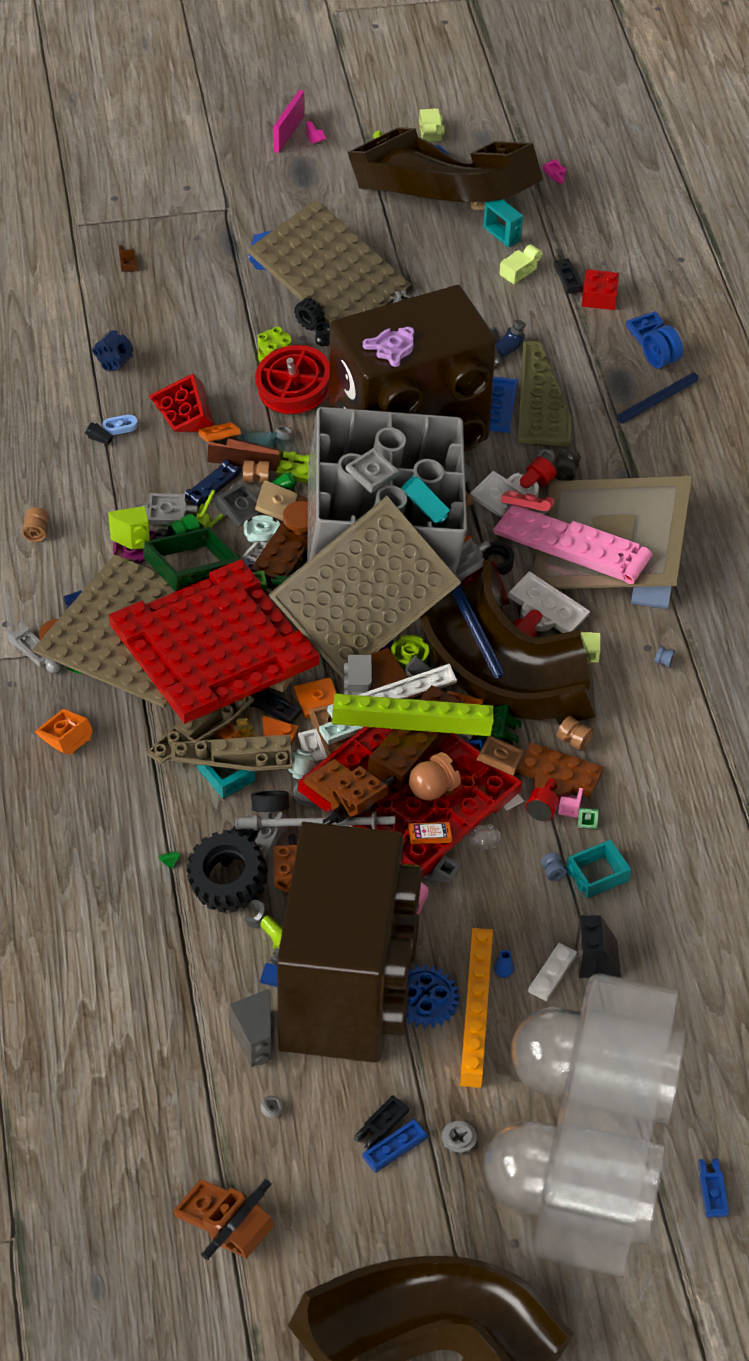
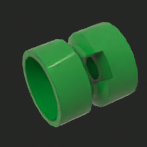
M193 514L182 517L180 521L175 520L167 524V530L172 535L201 529Z

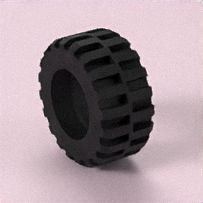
M223 830L222 834H218V832L212 833V837L207 838L206 836L201 839L202 843L200 845H195L193 848L194 854L190 853L188 857L189 863L186 866V871L188 873V881L196 897H198L203 905L207 904L211 910L218 908L219 912L225 913L226 909L236 912L239 907L243 909L248 907L250 901L258 899L257 894L263 893V884H267L268 877L266 874L268 869L258 844L252 841L251 837L248 835L242 836V833L234 831L232 834L230 830ZM225 859H239L245 863L242 875L231 883L216 884L209 879L215 865Z

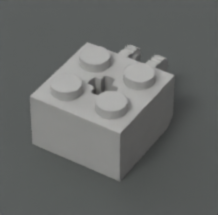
M348 655V663H344V674H348L344 675V689L348 690H344V694L359 695L371 691V655Z

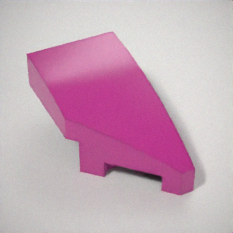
M312 121L306 122V135L312 144L326 140L322 129L316 130Z
M557 159L544 164L542 169L553 180L563 184L566 167H562Z

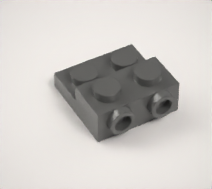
M245 482L239 485L237 483L232 485L226 492L221 491L216 495V500L213 503L224 517L229 516L237 527L242 526L246 520L249 522L252 520V517L262 514L255 510L258 498Z

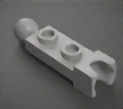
M18 623L19 627H21L19 632H14L11 629L7 630L8 641L15 648L18 647L36 665L42 667L46 664V669L50 673H56L60 670V663L33 652L32 649L40 640L30 632V629L24 623Z
M266 812L263 819L287 818L283 812H279L276 818H273L270 812ZM287 826L262 827L255 842L258 844L266 864H268L273 853V846H276L281 833L285 832Z

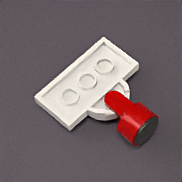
M538 456L526 468L527 472L525 474H519L518 472L505 479L495 471H492L470 493V496L473 500L502 518L511 505L501 502V496L505 491L515 490L518 491V494L522 495L527 493L534 494L538 498L539 486L545 487L556 477V468L550 460ZM527 508V509H529V510H532V511L541 513V514H543V515H545V514L548 512V511H541V510H536V509H532V508Z
M530 571L508 594L510 599L522 606L520 618L514 620L513 624L520 631L537 638L536 631H548L553 627L562 633L575 631L590 613L589 610Z

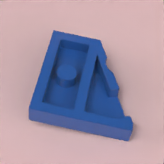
M656 311L626 321V327L641 346L642 337L645 333L657 330V328L664 325V321Z

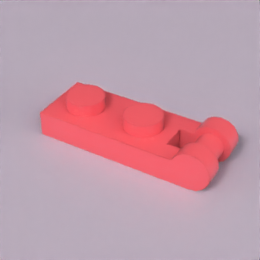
M515 490L505 491L501 496V502L541 511H548L554 505L552 497L541 499L536 498L534 494H518V491Z

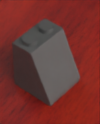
M267 989L230 1004L231 1028L251 1067L265 1064L271 1059V992Z

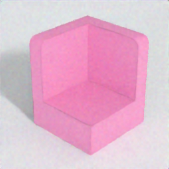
M579 788L578 796H561L559 815L578 818L583 788Z

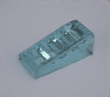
M242 432L236 438L271 447L275 445L277 432Z

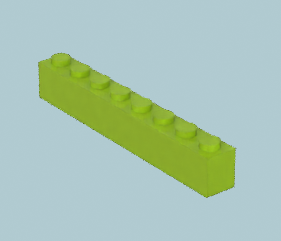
M334 694L332 724L490 736L493 725V706Z

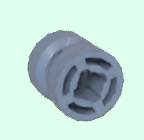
M549 853L541 859V864L546 869V875L550 881L559 880L567 873L565 866L561 864L562 859L559 853Z

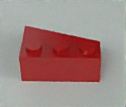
M194 374L149 395V398L154 402L157 409L175 432H198L201 428L214 425L204 384Z

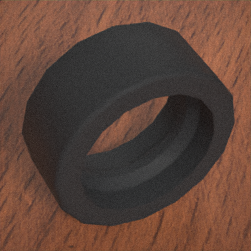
M490 542L491 547L482 552L483 558L487 560L486 557L494 554L504 556L507 561L499 564L492 563L496 575H506L513 568V549L503 542Z
M280 790L252 793V811L276 812L289 809V793Z

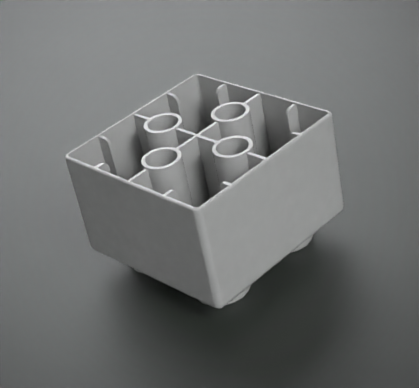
M319 407L316 412L308 462L307 562L383 498L388 496L456 575L467 532L463 420L459 417ZM375 448L400 472L399 476L370 493L345 468L347 464ZM413 475L419 477L450 510L447 513L448 517L443 522H432L401 489Z

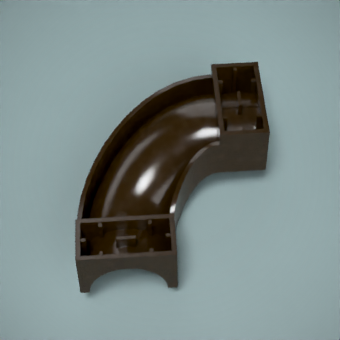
M397 127L348 151V156L360 189L382 190L444 201L487 202L510 197L543 181L533 143L494 141L470 153L473 163L468 164L453 159L428 141L419 138L416 128Z
M490 559L482 561L483 572L478 579L461 587L505 672L502 678H494L452 592H449L420 616L424 631L442 666L450 664L457 679V684L470 696L483 700L484 705H492L493 708L509 705V714L513 717L529 720L556 718L558 725H561L568 716L578 721L596 718L591 657L580 630L543 638L531 637L520 631L503 613L502 587Z
M418 1256L389 1260L368 1265L338 1276L304 1292L288 1325L314 1361H407L416 1356L438 1350L455 1351L464 1357L462 1361H558L574 1335L545 1298L518 1275L484 1261L454 1256Z

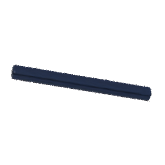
M692 372L619 413L617 420L620 423H624L694 384L698 381L699 376Z
M459 584L451 592L494 678H502L505 672Z

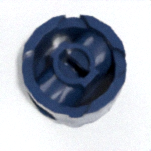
M116 330L109 331L92 348V353L106 371L119 370L133 357L132 352L134 349L130 340L124 334L121 336L117 334L118 331Z

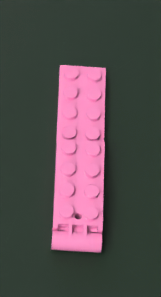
M512 504L493 529L496 535L618 578L628 584H634L653 556L648 548L640 547L638 543L575 521L569 524Z

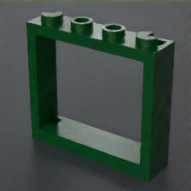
M210 527L144 542L143 558L175 592L209 578V572L240 560L234 551ZM206 546L220 561L176 571L162 556Z

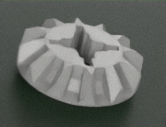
M454 1121L445 1126L442 1131L441 1140L444 1147H447L451 1153L454 1151L461 1154L462 1152H469L473 1146L475 1147L477 1134L470 1124L463 1121ZM455 1134L459 1137L464 1136L463 1143L459 1140L455 1141Z

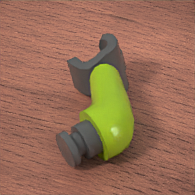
M252 900L251 904L255 912L259 914L254 918L246 916L244 920L249 927L262 928L274 943L272 946L274 956L270 958V961L277 965L283 927L269 916L261 901Z

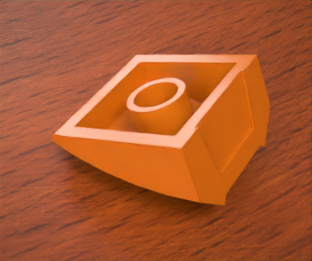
M62 709L39 727L35 733L58 751L73 755L75 750L85 742L90 741L93 730L87 718Z

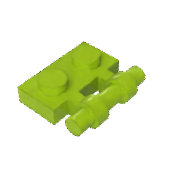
M284 451L283 458L289 460L280 461L276 477L281 476L285 472H291L295 481L308 484V462L310 455L306 454L305 456L294 451ZM295 461L303 462L304 464L295 463Z

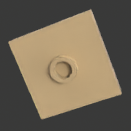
M264 480L255 510L283 521L284 509L296 501L297 493Z

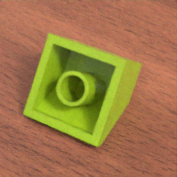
M145 506L108 512L111 540L131 550L144 548V542L150 541L149 521Z

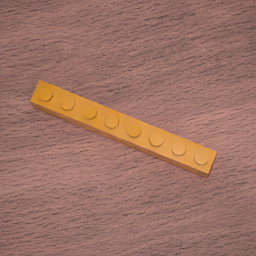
M472 928L460 1086L481 1088L493 929Z

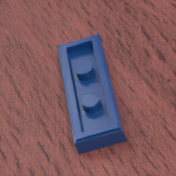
M413 1119L362 1153V1158L376 1173L427 1139L428 1134Z

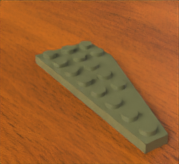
M523 341L517 443L570 447L572 416L567 410V404L562 398L560 387L555 376L552 374L550 364L546 360V354L541 342Z

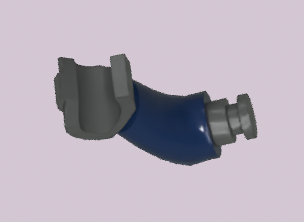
M515 320L514 325L507 329L503 338L496 342L494 368L498 366L502 357L512 353L522 345L525 337L523 328L526 327V323L523 321Z

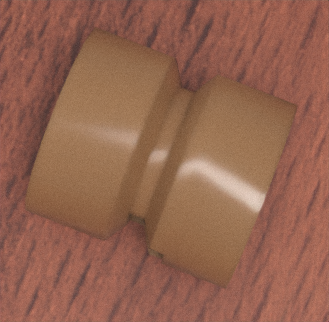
M244 460L243 482L253 484L255 481L258 484H263L264 480L269 482V461H259L256 464L255 461Z
M33 507L26 511L22 535L25 539L32 542H40L45 539L49 522L48 512L39 507Z
M568 716L560 725L557 738L565 743L570 742L572 747L582 751L591 741L594 731L585 724L579 725L578 720Z

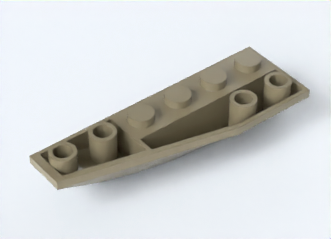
M247 696L186 724L180 720L147 751V755L160 764L172 759V742L202 741L228 726L254 701V698Z
M289 734L172 742L171 758L172 761L247 771L291 769V738Z

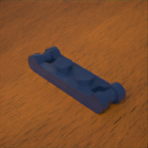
M227 459L224 460L220 467L192 489H187L184 493L185 498L192 500L193 504L199 507L207 501L212 490H215L216 494L238 477L241 468L233 466Z

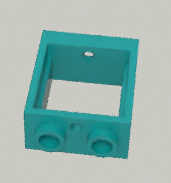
M503 199L485 202L483 227L508 248L520 242L523 215ZM497 215L506 221V227L497 221Z
M413 475L401 487L406 495L432 522L437 523L439 521L441 523L448 517L447 513L450 510L419 477Z
M197 765V769L222 799L256 781V771L239 770L222 780L211 766Z
M612 840L569 856L566 866L568 875L574 878L578 890L583 892L586 898L628 882L631 874V868ZM605 858L615 873L589 883L580 867Z

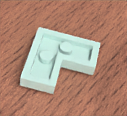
M333 704L329 705L327 709L331 717ZM329 722L319 726V732L329 745L354 736L363 727L336 725Z

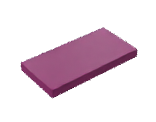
M298 90L273 126L274 152L279 153L305 116V91Z

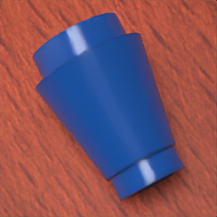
M506 949L500 951L494 964L495 973L502 978L509 977L514 972L512 953Z

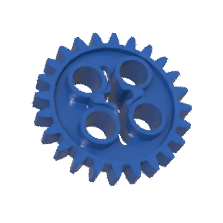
M424 964L423 969H420L418 965H415L414 971L411 968L409 969L407 985H409V994L414 997H409L407 1024L414 1021L416 1028L420 1023L423 1024L424 1029H426L427 1024L435 1028L436 1022L442 1026L444 1020L450 1021L451 1015H455L460 994H457L458 987L454 986L455 980H449V973L443 976V969L436 972L435 966H432L429 970L426 964Z

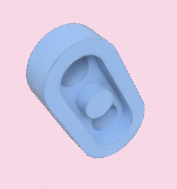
M133 415L108 418L102 423L103 429L110 435L132 432L138 426L137 418Z

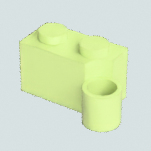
M420 109L419 124L422 139L428 142L441 141L445 129L444 125H442L443 117L439 114V109Z
M529 244L524 252L520 250L515 251L508 258L501 261L500 275L511 283L516 284L537 269V261L541 258L542 251L532 244Z

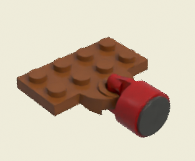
M530 742L516 772L535 779L534 790L526 803L528 814L539 821L551 820L559 806L561 796L569 797L571 792L578 793L579 788H583L582 795L591 798L604 767Z

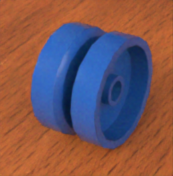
M669 325L645 333L642 337L644 355L648 362L656 369L667 366L669 363H674L683 356L681 339L677 331Z

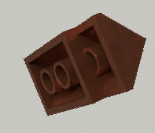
M228 438L227 444L209 441L207 462L222 464L227 459L233 466L243 467L244 460L255 461L256 464L259 461H269L270 471L276 472L283 458L284 451Z

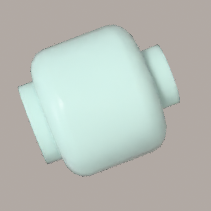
M301 749L292 752V768L287 770L293 774V778L301 779L313 769L315 758L311 756V752Z

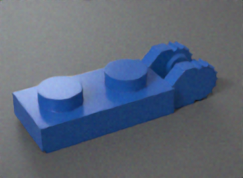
M700 1159L698 1162L699 1179L706 1218L728 1217L729 1208L719 1160H712L713 1172L707 1173L706 1163L704 1159Z

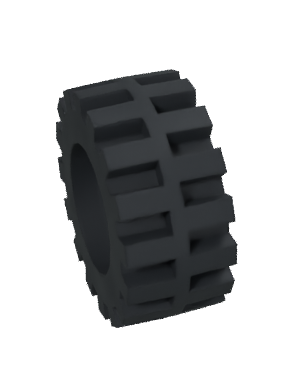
M310 297L303 299L294 307V314H296L295 317L302 324V327H305L307 330H314L318 323L325 321V312L319 306L320 303H316V300H312Z

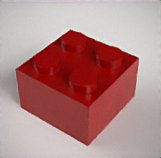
M586 269L581 307L615 310L619 273Z

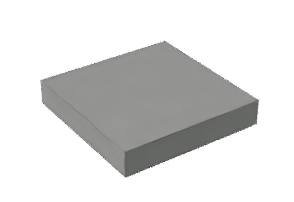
M375 448L350 462L345 468L370 493L399 476L400 472Z

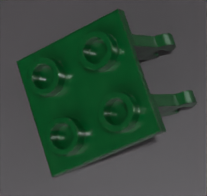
M509 705L494 707L490 736L496 739L501 738L509 744H513V740L518 743L519 737L507 730L505 725L516 729V725L521 728L522 722L509 714ZM473 735L469 741H485L488 736Z

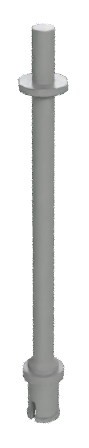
M372 812L371 817H348L340 823L334 822L331 825H371L372 829H377V825L396 824V817H377L376 812ZM254 815L253 817H236L235 827L236 830L253 829L254 831H259L262 827L301 826L303 821L323 823L322 820L325 818L262 819L259 815Z

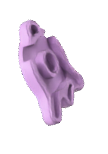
M411 327L398 328V331L391 332L390 328L386 329L375 338L365 339L363 341V348L367 350L376 349L378 358L388 359L390 365L397 367L400 365V360L409 355L413 350L414 330Z

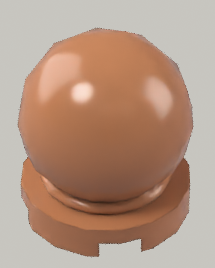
M443 752L435 754L430 758V761L421 762L411 770L409 786L416 797L426 801L440 798L446 790L453 791L456 787L460 786L459 771H454L450 764L453 761L447 754Z

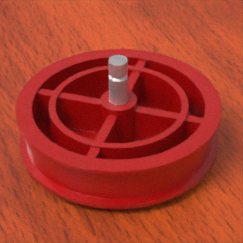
M305 345L286 346L271 352L260 362L256 369L255 383L258 388L259 398L266 407L283 414H298L316 408L329 396V360L321 351Z

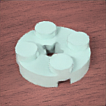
M266 515L254 516L251 521H245L244 534L249 542H269L280 526V522L278 520L275 522L273 517Z

